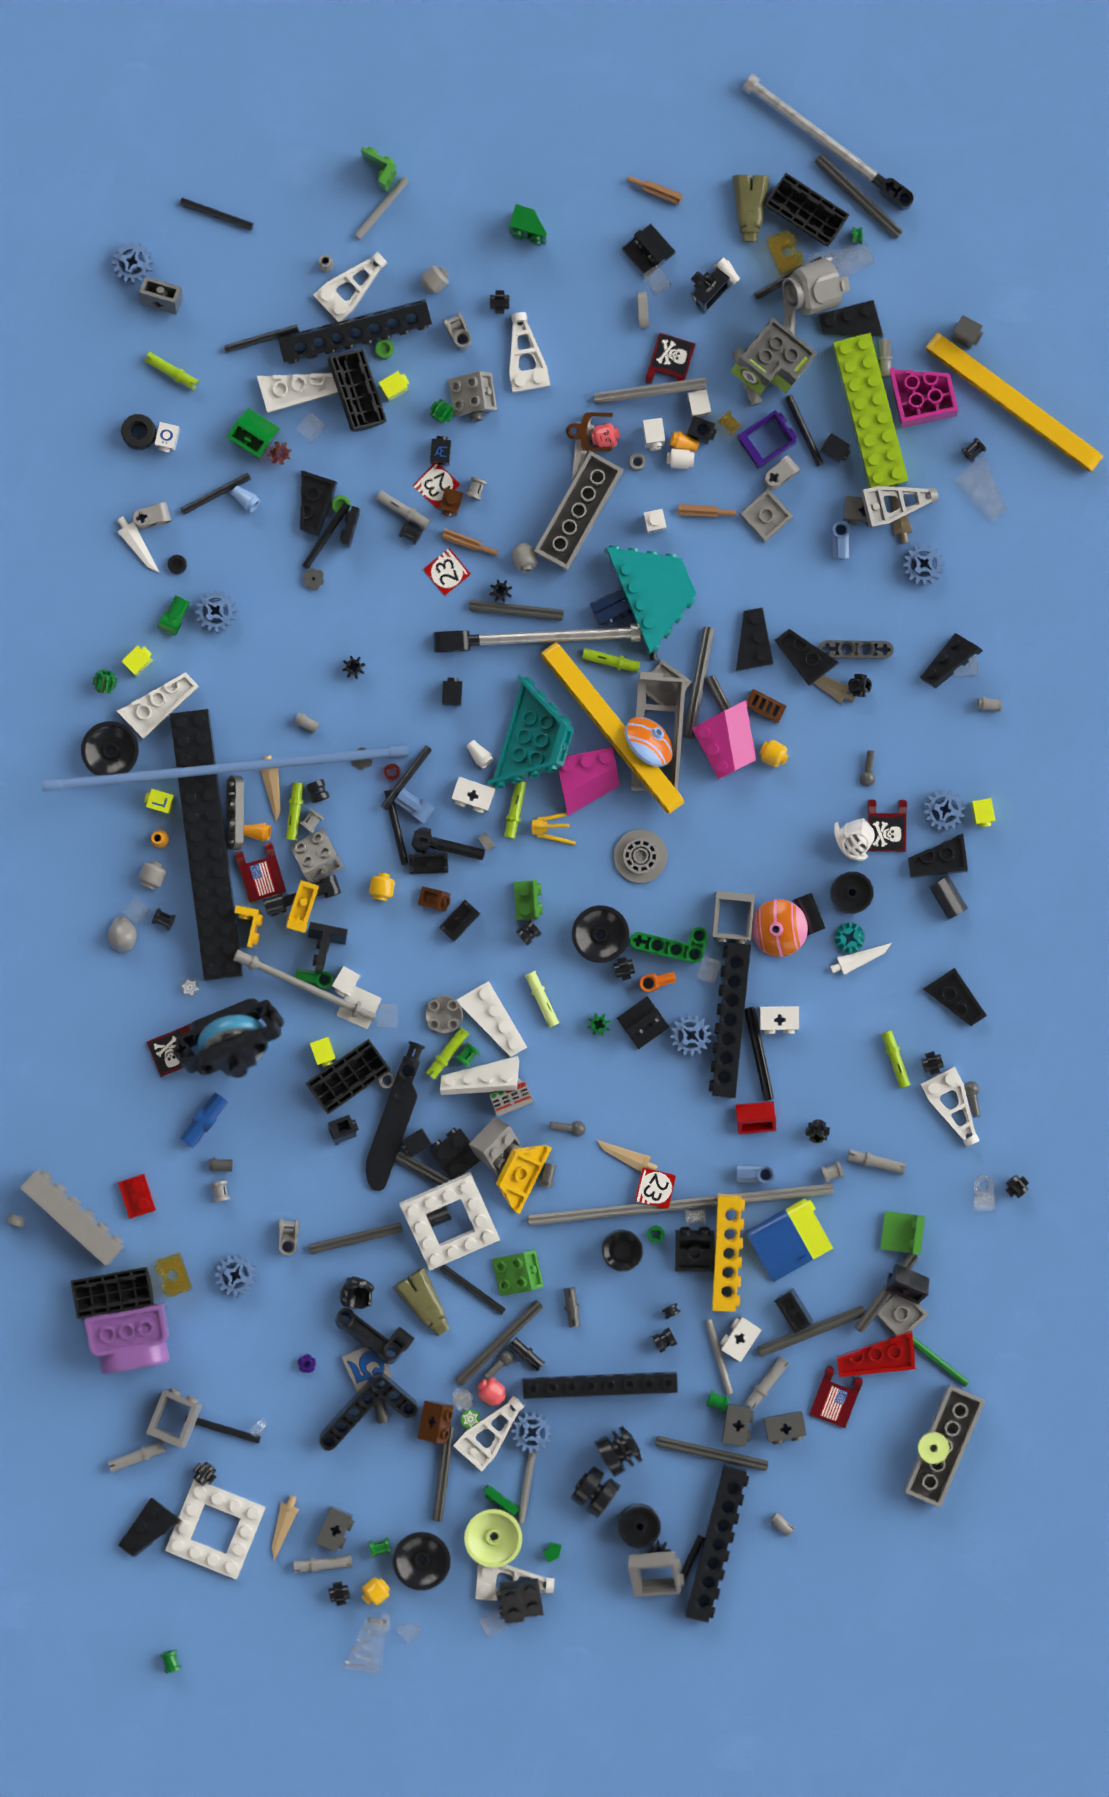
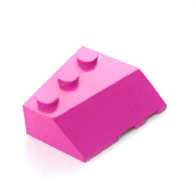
M747 700L692 728L718 779L724 778L757 760L754 741L751 735Z

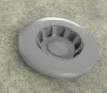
M642 829L633 830L626 833L618 841L614 850V862L617 870L624 878L636 883H645L654 880L663 872L667 863V849L662 839L655 833ZM640 841L639 845H635L634 842ZM643 842H647L649 845H643ZM630 845L633 846L631 850L628 849ZM652 846L655 851L652 852L650 847ZM654 854L656 855L655 860L652 859V855ZM630 860L632 865L629 866L627 861ZM650 862L654 863L651 868L648 866ZM633 867H638V871L634 870ZM646 867L647 870L641 871V868Z

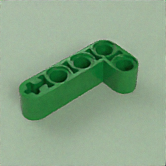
M702 927L694 928L690 933L687 944L636 932L630 938V945L636 950L697 963L703 958L708 933ZM700 930L704 933L702 941L694 939L695 931ZM641 936V940L647 941V937L651 938L648 944L649 949H645L646 944L642 943L636 946L633 938ZM654 940L662 942L661 950L655 951L652 948ZM676 944L681 947L679 955L671 953L670 948L672 945ZM697 949L700 956L697 960L689 957L690 950Z

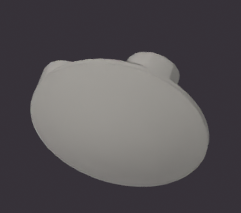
M445 995L438 996L428 1003L425 1010V1019L431 1030L447 1034L455 1031L460 1026L463 1019V1010L456 999Z

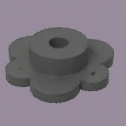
M311 568L309 572L303 574L304 585L312 590L319 589V585L324 583L321 570Z
M372 760L351 761V764L363 770L365 767L372 765Z

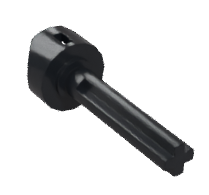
M421 827L414 832L411 844L416 852L423 854L426 853L429 847L482 861L485 854V849L432 837L431 829Z

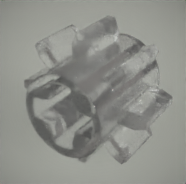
M457 1388L452 1393L454 1398L451 1402L458 1410L461 1411L464 1408L468 1411L474 1405L471 1402L474 1396L467 1388L462 1390Z

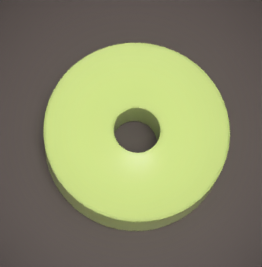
M929 1432L920 1438L918 1453L928 1463H940L948 1456L949 1443L942 1434ZM932 1444L937 1446L935 1451L930 1450Z

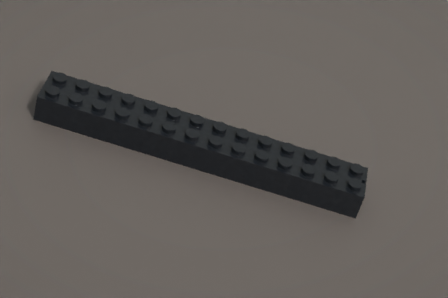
M202 709L171 713L170 721L176 768L215 765L216 756L210 711ZM218 774L178 778L204 981L223 979L221 974H225V978L244 976L243 965L233 961L237 950L241 951Z

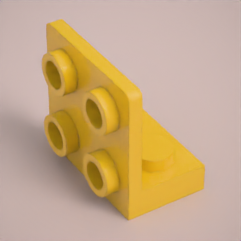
M236 905L235 913L239 914L238 918L251 920L253 917L247 947L254 948V945H258L260 934L257 933L258 926H262L264 915H261L260 910Z

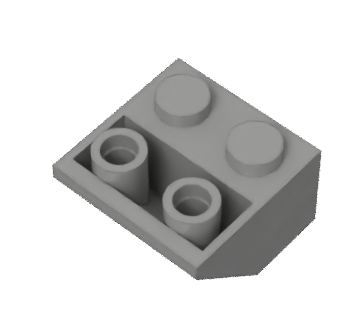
M495 1117L469 1143L476 1157L497 1176L500 1175L512 1149L523 1148L511 1127Z

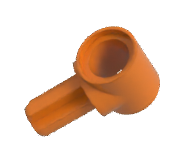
M674 972L656 975V973L648 974L640 979L639 985L645 992L660 990V986L676 983V975ZM645 978L653 980L654 985L651 989H646L643 986Z

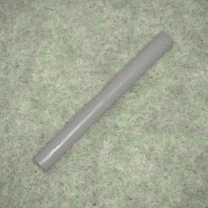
M402 177L355 233L359 240H361L409 181L405 177Z
M712 1319L705 1320L726 1395L732 1394V1386Z
M533 1449L532 1454L528 1452L517 1518L518 1523L525 1522L536 1449Z

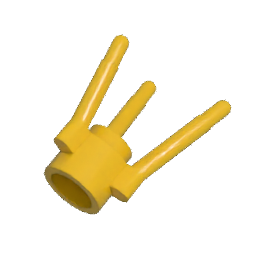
M566 813L532 819V835H537V838H546L571 845L576 844L575 841L544 834L548 833V828H569V824H548L547 821L567 815Z

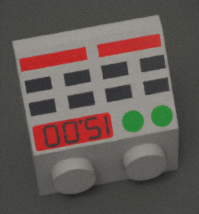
M518 1079L517 1090L495 1091L489 1094L497 1116L533 1103L526 1081L521 1082V1079Z

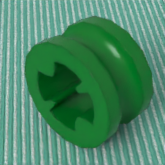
M852 227V244L856 242L862 244V227H859V229Z
M657 1225L650 1227L647 1232V1237L652 1243L661 1242L665 1235L663 1228ZM653 1229L655 1231L660 1230V1239H653L651 1237V1235L653 1234L651 1233V1231Z

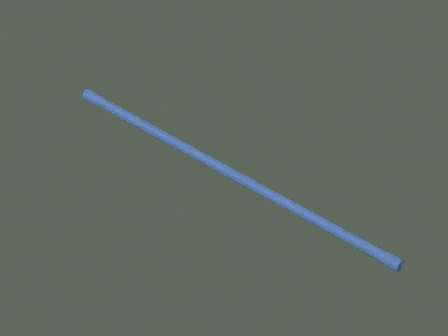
M399 745L388 748L71 779L42 780L43 792L69 788L385 757L408 756L407 745Z

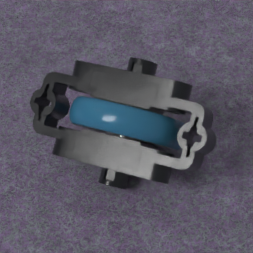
M254 998L246 999L190 1024V1031L177 1037L173 1054L188 1073L198 1071L202 1075H209L221 1070L227 1076L240 1078L247 1074L248 1068L257 1065V1061L266 1053L269 1042L279 1038L284 1019L269 1000L258 1002ZM262 1018L267 1026L264 1027L259 1020ZM197 1045L199 1053L195 1054L191 1047Z

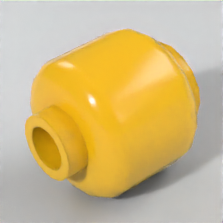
M776 740L766 741L759 752L761 761L773 768H777L780 764L784 765L789 757L786 754L787 747Z
M379 872L378 876H372L369 886V894L372 895V899L387 901V898H391L394 892L395 881L390 878V874Z
M373 1577L362 1586L364 1594L361 1597L368 1605L372 1603L374 1606H379L389 1597L388 1591L390 1588L382 1578Z

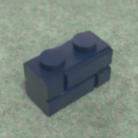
M622 587L590 603V607L599 625L604 624L608 626L615 622L614 618L620 615L624 618L632 613Z

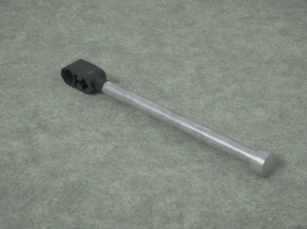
M751 74L741 88L748 95L754 93L880 188L882 197L898 209L907 210L911 207L914 196L910 190L893 178H884L762 86L757 76ZM890 185L893 187L892 190L886 191V187ZM906 196L909 198V203L903 204L899 198Z
M630 623V627L477 635H470V631L466 630L433 633L434 652L470 651V646L631 639V642H641V633L637 623Z

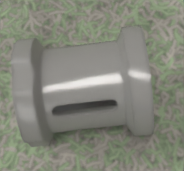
M471 477L472 482L465 495L481 501V493L487 482Z
M310 808V813L299 824L314 833V828L324 817Z
M839 1161L835 1165L826 1168L824 1166L821 1167L826 1183L838 1177L844 1178Z
M227 1180L210 1183L215 1197L213 1202L230 1200L226 1188Z

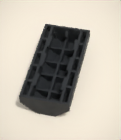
M788 173L784 174L764 206L826 247H829L849 217L847 212Z
M364 349L329 357L327 360L350 430L352 432H359L387 422Z
M367 1039L309 1080L306 1085L328 1115L388 1073L390 1068L372 1042Z
M147 1267L70 1281L77 1319L154 1305L152 1284Z

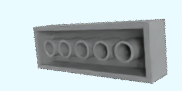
M590 451L536 546L534 552L537 556L568 572L622 476L624 469Z
M36 1170L20 1188L105 1266L109 1265L125 1248L123 1245L124 1241L118 1235H112L108 1232L110 1228L102 1221L97 1222L94 1219L96 1215L88 1208L84 1210L80 1206L81 1202L75 1196H69L66 1193L67 1189L61 1183L57 1184L52 1181L53 1176L48 1171Z
M947 1384L927 1433L937 1432L947 1439L949 1443L948 1456L940 1463L931 1464L924 1461L918 1453L903 1488L905 1493L941 1508L986 1400ZM932 1444L930 1446L931 1451H935L937 1449V1446L935 1444Z

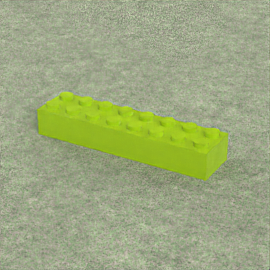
M871 333L833 342L832 349L868 488L878 486L895 487L907 484L909 480Z

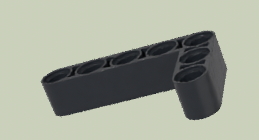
M377 1372L371 1376L320 1434V1445L324 1450H333L380 1398L405 1418H413L417 1414V1403L413 1397L386 1374ZM378 1379L385 1381L383 1386H376L374 1383ZM391 1392H397L399 1393V1396L395 1399H392L389 1397V1394ZM366 1393L372 1396L368 1401L362 1399V1396ZM406 1404L414 1406L411 1411L403 1409ZM351 1408H357L359 1412L355 1415H352L349 1413V1410ZM339 1422H344L346 1427L339 1429L336 1425ZM327 1436H331L334 1439L331 1443L323 1441Z

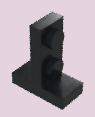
M310 922L308 937L318 939L316 949H319L318 955L314 954L312 966H315V974H323L330 942L346 944L348 929Z

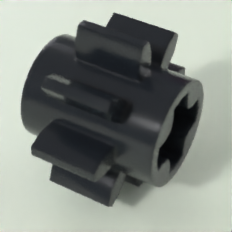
M495 290V295H490V309H495V314H504V309H509V295H504V290Z
M497 579L495 586L490 585L494 592L489 593V595H495V602L498 599H502L503 603H505L506 597H512L508 591L513 588L512 586H506L507 580L504 583H500ZM498 587L506 589V591H504L503 596H501L500 593H496L498 591Z
M351 655L350 661H343L346 664V668H343L342 671L349 672L347 678L354 675L358 679L357 675L359 673L365 674L361 667L366 666V664L359 663L361 657L355 660ZM351 663L359 665V667L356 668V672H353L352 669H349L352 666Z
M854 674V678H851L848 682V689L853 693V696L866 697V693H869L872 689V682L867 678V675Z
M626 957L618 958V963L613 964L616 977H622L623 981L631 979V974L635 973L632 959L627 960Z
M934 1051L925 1053L926 1058L921 1059L925 1073L930 1072L931 1075L940 1073L941 1068H944L941 1055H935Z
M816 1119L812 1123H808L805 1135L810 1136L809 1140L814 1143H822L824 1140H827V1136L830 1134V1127H826V1122Z
M1016 1174L1005 1183L1008 1186L1005 1190L1010 1197L1015 1195L1017 1198H1020L1029 1190L1026 1186L1029 1182L1024 1176L1019 1178Z
M204 1462L203 1465L198 1463L193 1469L195 1473L193 1476L194 1480L202 1486L206 1483L210 1485L217 1477L214 1475L216 1469L208 1462Z
M657 1539V1544L650 1545L652 1551L647 1553L656 1552L658 1547L664 1552H671V1549L665 1548L667 1542H664L662 1545Z
M342 1581L332 1584L333 1588H328L331 1603L336 1602L337 1606L345 1605L346 1600L350 1599L348 1584L343 1585Z

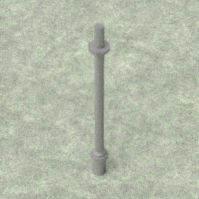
M238 949L233 958V961L247 966L249 970L259 969L350 1010L354 1018L359 1014L374 1021L376 1017L375 1013L360 1007V1001L356 1005L260 962L256 955L251 956Z

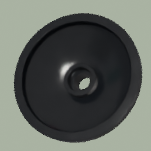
M114 721L101 722L93 726L85 734L81 744L83 762L97 776L128 773L136 764L139 755L138 741L134 733L125 725ZM112 747L115 749V752L110 755L108 749Z
M604 905L592 906L584 910L576 918L572 928V941L578 953L585 959L595 963H606L619 957L626 949L629 941V927L623 915L616 909ZM598 931L604 932L603 938L597 937Z
M415 1532L409 1534L398 1543L393 1554V1568L397 1578L405 1586L414 1590H429L438 1586L446 1578L450 1569L451 1558L446 1544L432 1533ZM420 1556L426 1558L424 1563L419 1562L418 1558Z

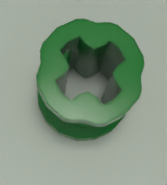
M466 1042V1047L455 1057L469 1067V1063L480 1052Z
M711 1390L706 1407L712 1406L724 1413L730 1397H723Z
M388 1537L381 1541H369L372 1558L380 1554H391Z
M170 1650L160 1654L166 1668L164 1670L165 1673L182 1669L177 1661V1650Z

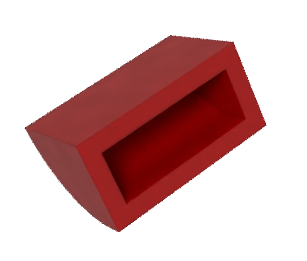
M774 1101L735 1105L738 1135L776 1131Z

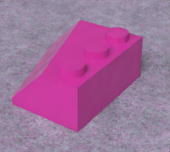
M889 368L892 392L901 428L957 416L958 406L950 373L916 372L914 370L905 371Z
M613 747L566 756L564 766L558 768L568 816L620 786Z

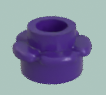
M305 1354L298 1359L297 1364L301 1372L311 1373L315 1370L317 1362L310 1354Z

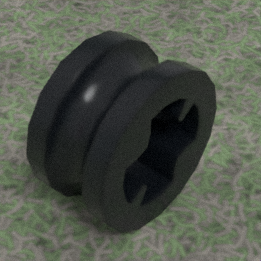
M677 1303L661 1310L662 1313L666 1314L665 1319L681 1312L680 1309H677Z

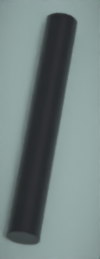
M699 1534L680 1572L684 1576V1581L705 1537Z

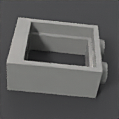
M716 891L712 938H716V942H727V939H735V943L746 944L747 941H751L755 894ZM720 900L749 902L746 935L718 933Z
M173 1388L163 1390L146 1434L179 1448H186L203 1404L198 1403V1399L188 1395L186 1398L180 1395L181 1392ZM168 1398L191 1407L180 1437L157 1427Z
M675 1551L629 1555L628 1570L634 1597L680 1594L681 1585H684V1576L679 1572L681 1571L680 1559H677ZM660 1567L672 1568L673 1578L647 1580L642 1579L640 1570Z

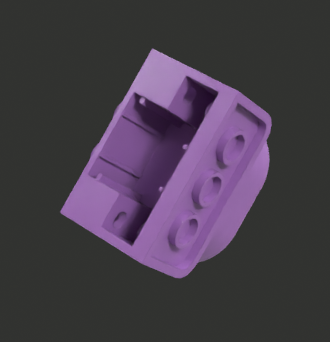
M166 1302L91 1316L85 1319L90 1350L94 1355L98 1356L101 1373L123 1372L159 1365L169 1361L166 1342L169 1337L168 1320L165 1312Z

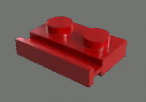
M145 1174L118 1182L129 1219L156 1211Z

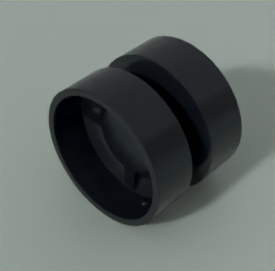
M619 1229L611 1232L604 1239L602 1255L606 1264L616 1271H629L635 1268L641 1261L643 1247L641 1241L633 1232Z
M593 1466L574 1487L576 1490L570 1499L579 1506H582L588 1499L591 1500L587 1511L598 1518L611 1502L621 1485L612 1478H609L603 1485L600 1484L604 1472Z

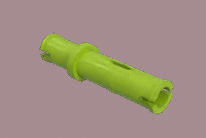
M151 351L148 352L146 356L149 358L145 357V363L170 376L175 382L182 383L192 391L195 390L197 386L194 384L198 385V379L185 373V370L166 362Z
M587 648L583 652L582 660L615 667L619 671L623 669L638 674L640 661L626 659L622 655L618 657Z
M522 781L514 786L509 814L506 815L507 823L503 837L516 838L518 822H521L519 817L527 782Z
M292 782L291 799L288 800L290 807L285 837L288 840H298L301 804L303 805L304 802L302 801L304 783Z
M459 1027L439 1056L436 1055V1060L425 1073L435 1080L442 1069L448 1066V1061L469 1033L462 1027Z
M893 1031L881 1033L886 1047L885 1053L889 1056L899 1088L911 1085L899 1052L901 1049L900 1046H897Z

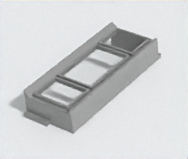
M640 671L635 717H645V710L675 712L673 757L667 765H671L670 782L678 791L686 679L663 677V673ZM647 681L677 683L676 706L645 704ZM632 771L630 790L649 792L645 786H640V780Z

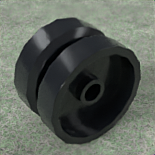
M859 872L841 874L833 881L830 888V899L833 905L845 914H856L865 910L871 904L874 897L871 881ZM854 889L855 896H850L849 890Z
M643 1503L632 1504L626 1507L620 1514L618 1521L619 1534L629 1546L637 1549L647 1548L659 1538L661 1531L660 1518L651 1506ZM638 1523H642L643 1529H637L636 1525Z

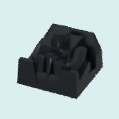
M716 268L710 274L706 272L704 275L697 271L691 278L695 283L694 291L691 295L696 306L704 314L730 287V277L719 268Z

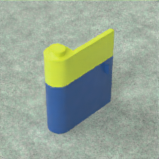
M804 1198L745 1232L773 1282L833 1249L813 1212L816 1208L811 1200L807 1201Z

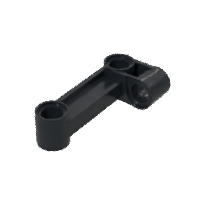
M336 875L319 880L320 885L316 897L324 894L325 898H329L342 893ZM279 893L263 899L267 914L272 917L287 912L286 907L293 904L296 893L284 897Z
M350 1308L340 1309L335 1318L338 1328L346 1331L380 1357L384 1363L389 1365L394 1364L415 1339L399 1326L388 1340L354 1314ZM340 1316H347L349 1318V1321H342ZM386 1351H393L395 1353V1356H388Z

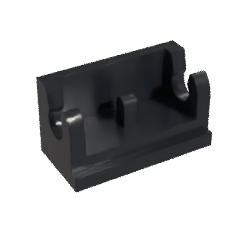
M448 853L409 854L410 874L448 873Z
M464 900L439 928L455 942L477 919L480 913L469 902Z
M896 1264L893 1268V1274L888 1273L885 1290L919 1304L928 1296L930 1278Z
M794 1288L780 1295L775 1300L794 1334L813 1322L812 1317Z

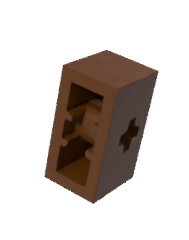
M424 1400L417 1439L447 1444L454 1405Z

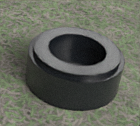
M173 555L169 558L167 565L173 574L178 575L185 572L187 561L183 556Z

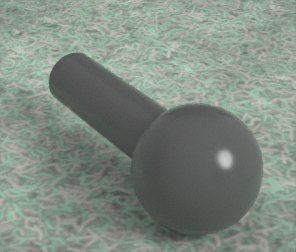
M867 750L865 771L860 775V782L864 786H871L875 782V776L872 773L875 753L873 750Z
M969 1081L964 1087L966 1095L970 1099L973 1118L980 1117L977 1100L979 1086L976 1082Z
M550 1121L549 1129L570 1131L574 1136H581L586 1130L584 1123L581 1121H575L572 1124Z
M509 1350L502 1351L499 1355V1360L483 1376L486 1379L492 1378L504 1365L512 1364L514 1361L513 1353Z

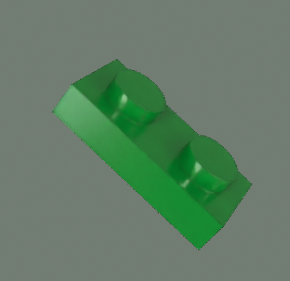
M488 1484L484 1489L486 1494L484 1497L493 1504L495 1501L499 1503L502 1511L515 1515L519 1510L516 1504Z

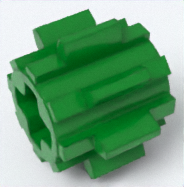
M439 399L438 402L434 401L430 407L431 412L429 415L439 423L444 424L445 421L449 422L452 418L454 408L444 400Z
M106 669L99 670L93 678L92 685H95L94 689L97 692L110 694L114 687H116L117 678H115V673Z
M595 1013V1019L588 1018L592 1024L587 1028L594 1029L593 1035L596 1032H600V1035L603 1036L604 1029L610 1030L606 1027V1023H609L610 1020H604L605 1014L598 1017L597 1013ZM602 1019L604 1027L596 1030V1025L593 1024L594 1021Z

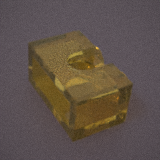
M789 229L767 238L766 242L780 277L793 272L803 265V255L801 251L797 252L795 248L797 240L794 234H790ZM789 248L792 254L784 256L781 251Z
M180 1252L157 1260L158 1264L155 1265L158 1276L162 1275L164 1283H161L164 1294L168 1293L169 1297L193 1289ZM170 1270H174L178 1274V1278L175 1281L168 1278Z

